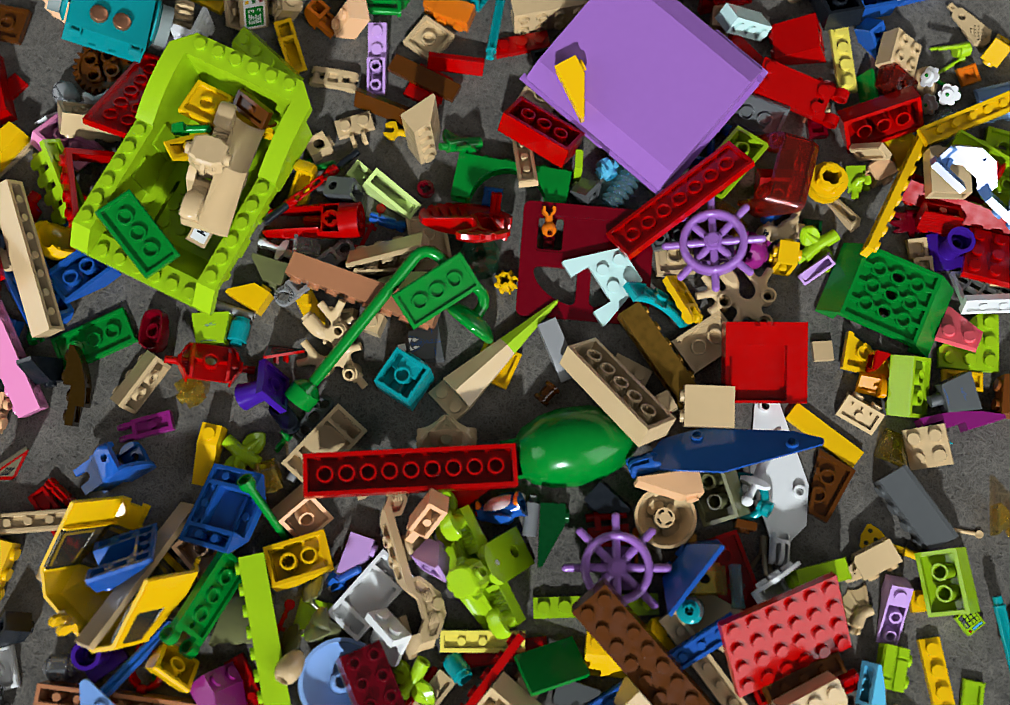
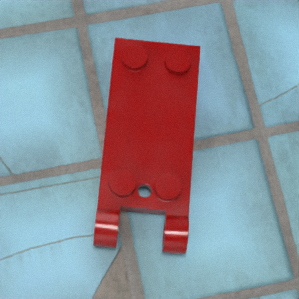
M768 57L763 58L761 66L769 73L753 92L754 94L791 107L790 111L815 121L826 128L835 129L837 127L840 117L834 113H825V109L830 99L839 104H846L850 95L847 89L833 87Z

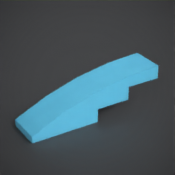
M862 660L855 704L886 705L882 665Z

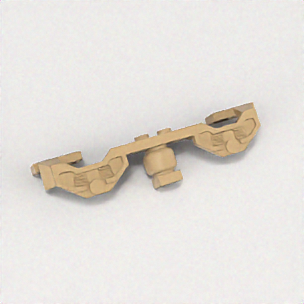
M409 494L386 495V501L380 518L383 545L387 548L389 566L394 571L397 584L416 599L422 618L418 634L411 636L404 651L403 660L407 661L418 657L417 653L434 648L435 641L439 638L444 624L446 609L440 591L421 576L412 578L408 561L413 560L411 555L426 539L419 536L413 543L405 540L406 535L400 537L395 517L402 515ZM357 496L358 500H362V499H365V498L368 497V496ZM407 616L398 617L399 622L411 634Z

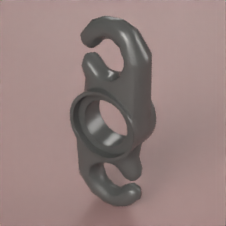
M321 396L320 401H327L329 406L323 409L318 401L310 412H306L300 421V428L296 432L300 439H304L308 435L301 433L302 427H308L310 433L333 409L334 402L332 398ZM314 412L320 414V420L316 423L310 422L309 419L310 415Z

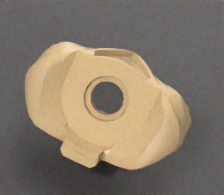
M442 415L431 425L417 429L416 445L418 448L476 445L477 429L462 425L452 415Z

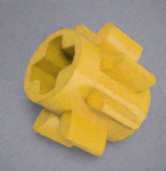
M501 270L499 275H495L497 282L494 283V286L499 288L501 294L508 292L511 295V292L517 289L515 282H518V278L514 276L512 270L508 273Z

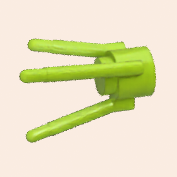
M965 41L953 45L930 47V51L951 50V55L957 58V60L940 69L938 74L945 72L958 63L966 61V57L972 53L970 42Z

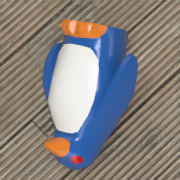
M520 491L505 492L491 498L485 504L476 501L474 516L479 521L509 525L518 516H528L525 499Z

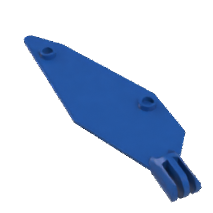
M699 428L662 438L651 452L627 458L625 462L632 478L655 473L659 470L725 473L822 446L824 439L795 431Z

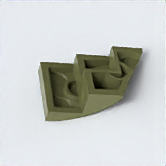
M239 587L220 615L209 646L213 647L220 643H230L231 645H239L241 643L253 644L252 639H247L246 626L250 625L248 617L244 618L242 605L246 604L245 596L240 597ZM271 594L274 605L276 596Z

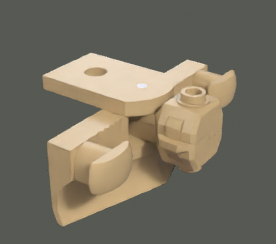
M226 101L220 102L213 121L215 127L212 135H195L194 139L187 141L184 153L188 154L190 164L186 176L187 192L179 211L181 224L223 237H228L242 189H244L247 182L249 168L265 133L264 129H257L242 122L236 117L237 106Z

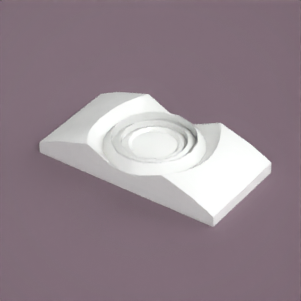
M384 549L328 611L329 616L356 641L360 640L371 628L365 620L367 612L385 607L388 608L403 591L396 582L394 571L389 566V554Z

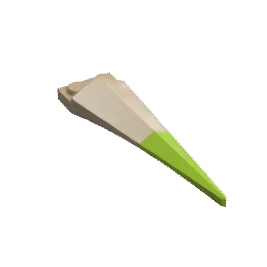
M558 299L448 374L428 394L447 415H452L458 421L472 408L504 366L534 332L537 325L558 304Z

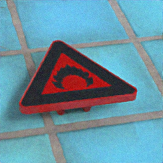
M268 345L263 358H273V362L279 364V357L283 356V361L288 363L289 355L305 353V349Z

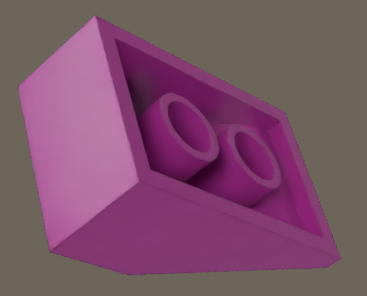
M233 662L203 674L193 682L190 690L197 705H247L243 679Z

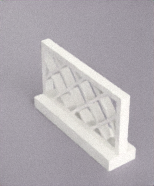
M961 271L950 272L951 282L961 303L959 306L961 314L1010 313V293L1005 294L1002 292L1004 289L1010 292V289L1000 288L997 290L996 288L989 287L988 283L960 277ZM958 278H963L968 282L965 284L959 281ZM973 283L981 287V289L978 291L969 285ZM986 290L992 294H984L982 292ZM967 291L973 295H964L963 292Z

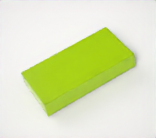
M576 149L573 182L581 180L583 150Z
M962 678L959 705H983L985 683Z

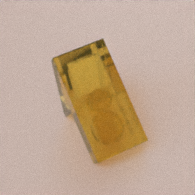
M1002 503L991 505L990 536L999 535L1006 529L1005 533L1010 538V511Z

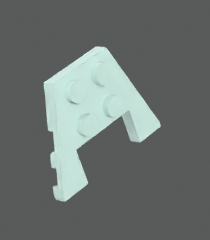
M618 248L562 262L570 278L589 268L608 298L609 303L593 312L601 327H604L628 299L629 295L623 288V285L626 282L641 283L643 281L631 261Z

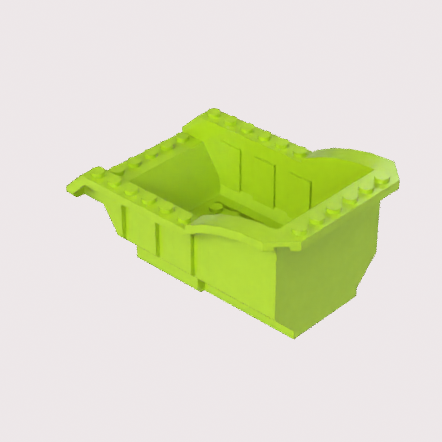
M199 33L169 41L148 80L134 124L72 221L70 246L206 315L212 316L220 287L223 282L230 279V272L237 260L244 255L258 225L262 224V219L270 210L269 205L276 193L280 192L294 169V163L301 157L313 136L306 122L313 109L304 82ZM198 79L234 97L238 89L244 88L274 112L271 119L277 122L275 127H271L275 132L272 140L262 138L249 168L246 185L242 189L228 237L212 234L204 249L185 239L191 227L181 224V216L179 215L181 204L187 192L186 176L190 163L189 161H172L163 144L164 141L183 137L173 135L171 124L184 122L186 125H199L198 122L178 113L179 106ZM128 189L132 191L181 255L147 280L94 213Z

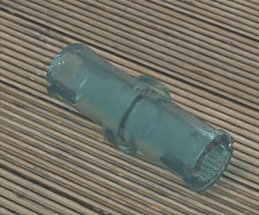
M731 564L728 565L730 578L728 589L731 590V608L744 609L746 608L744 601L745 583H743L742 565Z

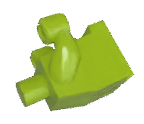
M866 165L845 166L849 181L847 193H851V199H858L859 193L862 190L863 192L870 191L871 176H865Z

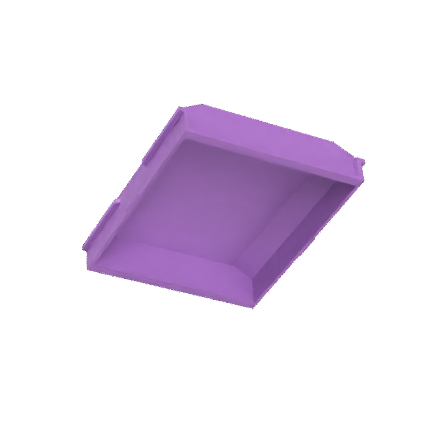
M589 0L538 59L529 74L524 73L519 79L564 118L584 132V136L598 148L606 151L609 156L657 195L683 174L762 83L769 72L720 31L709 27L678 0ZM576 55L578 61L582 59L586 67V71H584L585 110L583 123H580L554 69L555 65Z

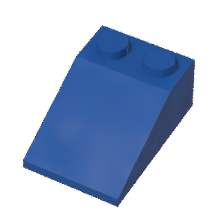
M75 250L48 270L52 287L65 304L106 287L122 275L121 272L78 250Z

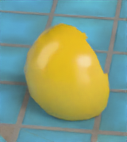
M48 220L35 223L45 257L50 260L62 261L76 250L70 246L72 228L50 223Z

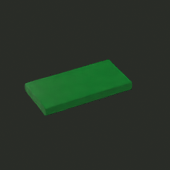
M130 189L94 212L146 280L181 256Z
M458 252L391 296L414 330L482 285L462 253Z
M120 307L50 339L57 358H63L64 369L67 362L65 360V353L69 349V345L81 347L87 363L90 364L138 342L125 307Z

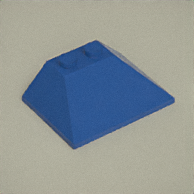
M214 463L178 539L227 554L249 542L262 511L250 494L241 491L236 482L242 475L246 473L252 474L256 480V489L266 502L264 475Z
M158 523L95 542L93 554L98 567L87 570L86 584L95 592L110 591L154 562Z
M718 539L687 542L685 546L682 544L674 553L676 558L672 562L668 561L666 563L672 565L671 572H664L662 574L669 616H673L724 550L725 546Z

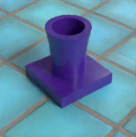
M955 227L946 237L940 236L938 233L923 236L927 237L929 256L933 255L935 272L961 269L964 253L971 251L976 243L973 232L966 227Z
M262 359L258 365L257 380L236 385L234 391L236 401L244 410H249L265 401L280 414L287 411L288 398L284 392L289 387V378L267 359Z
M76 643L71 649L72 664L77 669L85 671L93 684H96L130 658L125 648L91 653L89 649Z

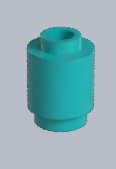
M235 316L231 322L227 337L231 345L241 347L242 344H247L251 328L250 320L245 317Z
M450 653L445 657L443 667L454 683L462 686L472 679V669L460 653Z

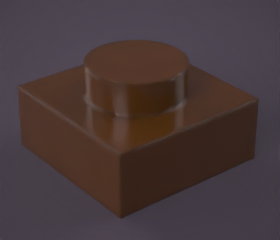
M737 518L733 520L732 528L737 529V532L740 534L749 535L750 532L757 530L758 523Z

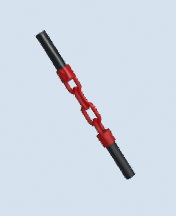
M354 149L336 164L329 166L325 172L312 180L310 184L294 195L289 196L283 201L284 203L262 219L263 223L268 225L286 210L292 209L303 197L322 185L327 180V177L338 174L343 167L357 158L360 152ZM318 179L321 181L317 185L313 184ZM309 187L310 190L304 193L303 191Z

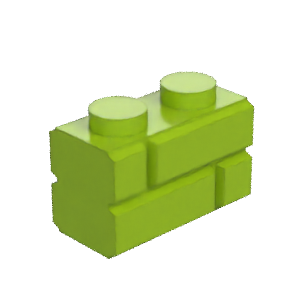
M879 643L876 664L882 665L885 689L904 693V689H907L909 685V677L906 676L907 669L912 665L910 649Z

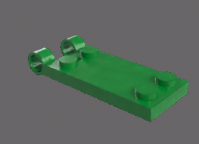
M217 552L171 624L164 626L159 633V639L169 646L177 643L182 631L190 635V639L184 640L179 646V653L186 659L190 660L198 655L201 645L238 589V584L242 582L241 574L236 575L234 563L239 562L238 558L232 553Z

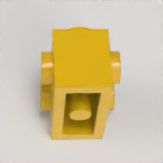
M785 238L783 240L780 239L778 244L773 246L767 260L770 268L774 271L772 274L788 277L802 258L800 242Z

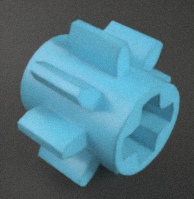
M606 157L596 164L595 173L599 180L604 178L605 181H610L618 175L619 165L614 159L610 160Z

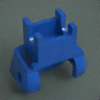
M105 442L95 449L93 455L89 457L90 459L74 469L73 472L76 477L85 472L89 473V480L81 486L85 495H89L93 491H102L105 494L122 482H133L153 471L157 466L149 459L145 449L138 442L126 443L121 448L119 454L114 453L112 449L114 446L113 442ZM135 454L139 456L137 461L134 458ZM122 458L124 464H120L118 459Z

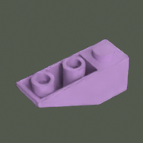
M889 574L885 575L881 589L876 642L894 646L898 645L914 590L907 578Z

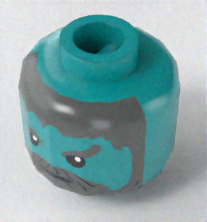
M693 595L687 596L677 609L676 614L683 623L695 624L703 618L705 607L698 597Z

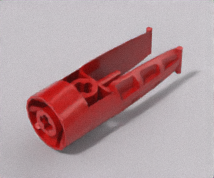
M361 202L300 204L286 210L280 216H305L303 218V228L262 231V234L268 240L272 238L302 240L363 238L366 226L364 207ZM270 208L268 214L276 208Z

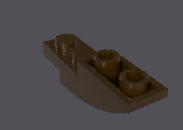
M69 345V349L65 353V360L67 362L66 368L62 372V380L64 385L71 387L66 395L68 404L67 409L63 413V421H65L64 425L79 427L82 407H91V375L81 347Z

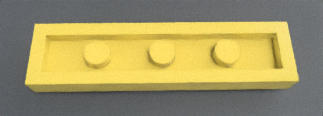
M849 28L828 30L837 88H845L850 93H856L858 88Z
M441 630L440 653H498L500 650L504 652L509 646L506 644L509 637L507 639H498L492 634L491 630ZM510 630L511 635H512L513 632L517 635L518 632L520 631V630ZM525 640L515 653L525 652Z

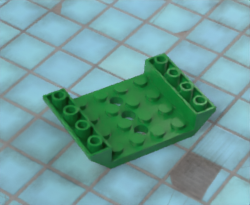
M844 242L837 256L836 265L832 268L815 311L832 319L836 315L842 316L908 345L907 352L919 357L928 358L935 336L954 292L953 287L943 275L880 248L876 253L872 252L866 258L860 255L864 243ZM893 274H899L902 277V282H896L893 279ZM886 291H892L895 294V299L887 298ZM879 308L886 309L888 316L882 317L879 314Z

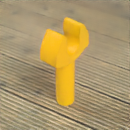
M396 121L385 123L386 128L394 129L392 133H383L388 140L394 141L398 136L406 137L404 129L399 128Z

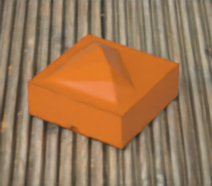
M976 63L955 70L961 88L981 81Z

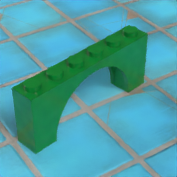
M459 152L450 194L451 201L471 203L475 191L486 180L502 174L517 175L515 162L507 158L496 159L489 155L478 156L474 153ZM536 165L538 186L536 187L541 192L544 202L567 204L572 171H568L565 168L555 169L547 165Z

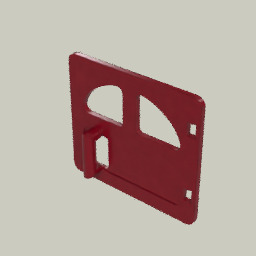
M527 201L523 208L516 296L517 314L532 317L556 300L548 295L536 281L533 272L536 267L565 269L562 265L564 260L616 249L617 247L607 238L605 233L636 210ZM543 206H546V211L549 215L552 212V207H556V212L553 215V223L555 225L557 219L564 222L562 249L560 251L554 250L555 235L552 237L544 235L543 249L537 248L539 219L545 218L541 211ZM651 245L630 260L643 280L641 283H645L649 288L651 285L653 255ZM589 268L577 274L575 302L572 305H568L558 301V304L546 318L552 319L556 317V319L599 323L593 312L602 306L592 307L589 304L591 280ZM629 296L607 324L621 325L617 319L619 313L637 302H633ZM644 303V305H645V306L648 308V310H649V304H648V303Z

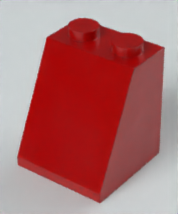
M816 13L771 25V33H768L770 44H773V49H771L772 60H776L783 65L826 63L822 29Z

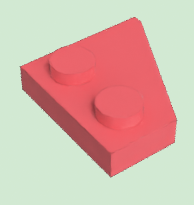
M948 306L935 336V341L976 353L983 332L952 307Z

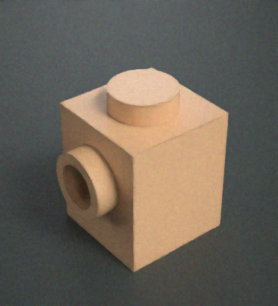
M891 159L876 160L870 162V165L866 168L865 176H871L872 188L880 184L886 186L894 180L893 177L897 174L898 170L896 164Z

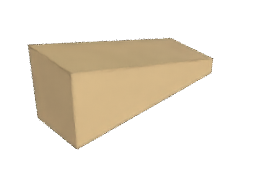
M840 199L827 204L850 233L860 227L861 218Z

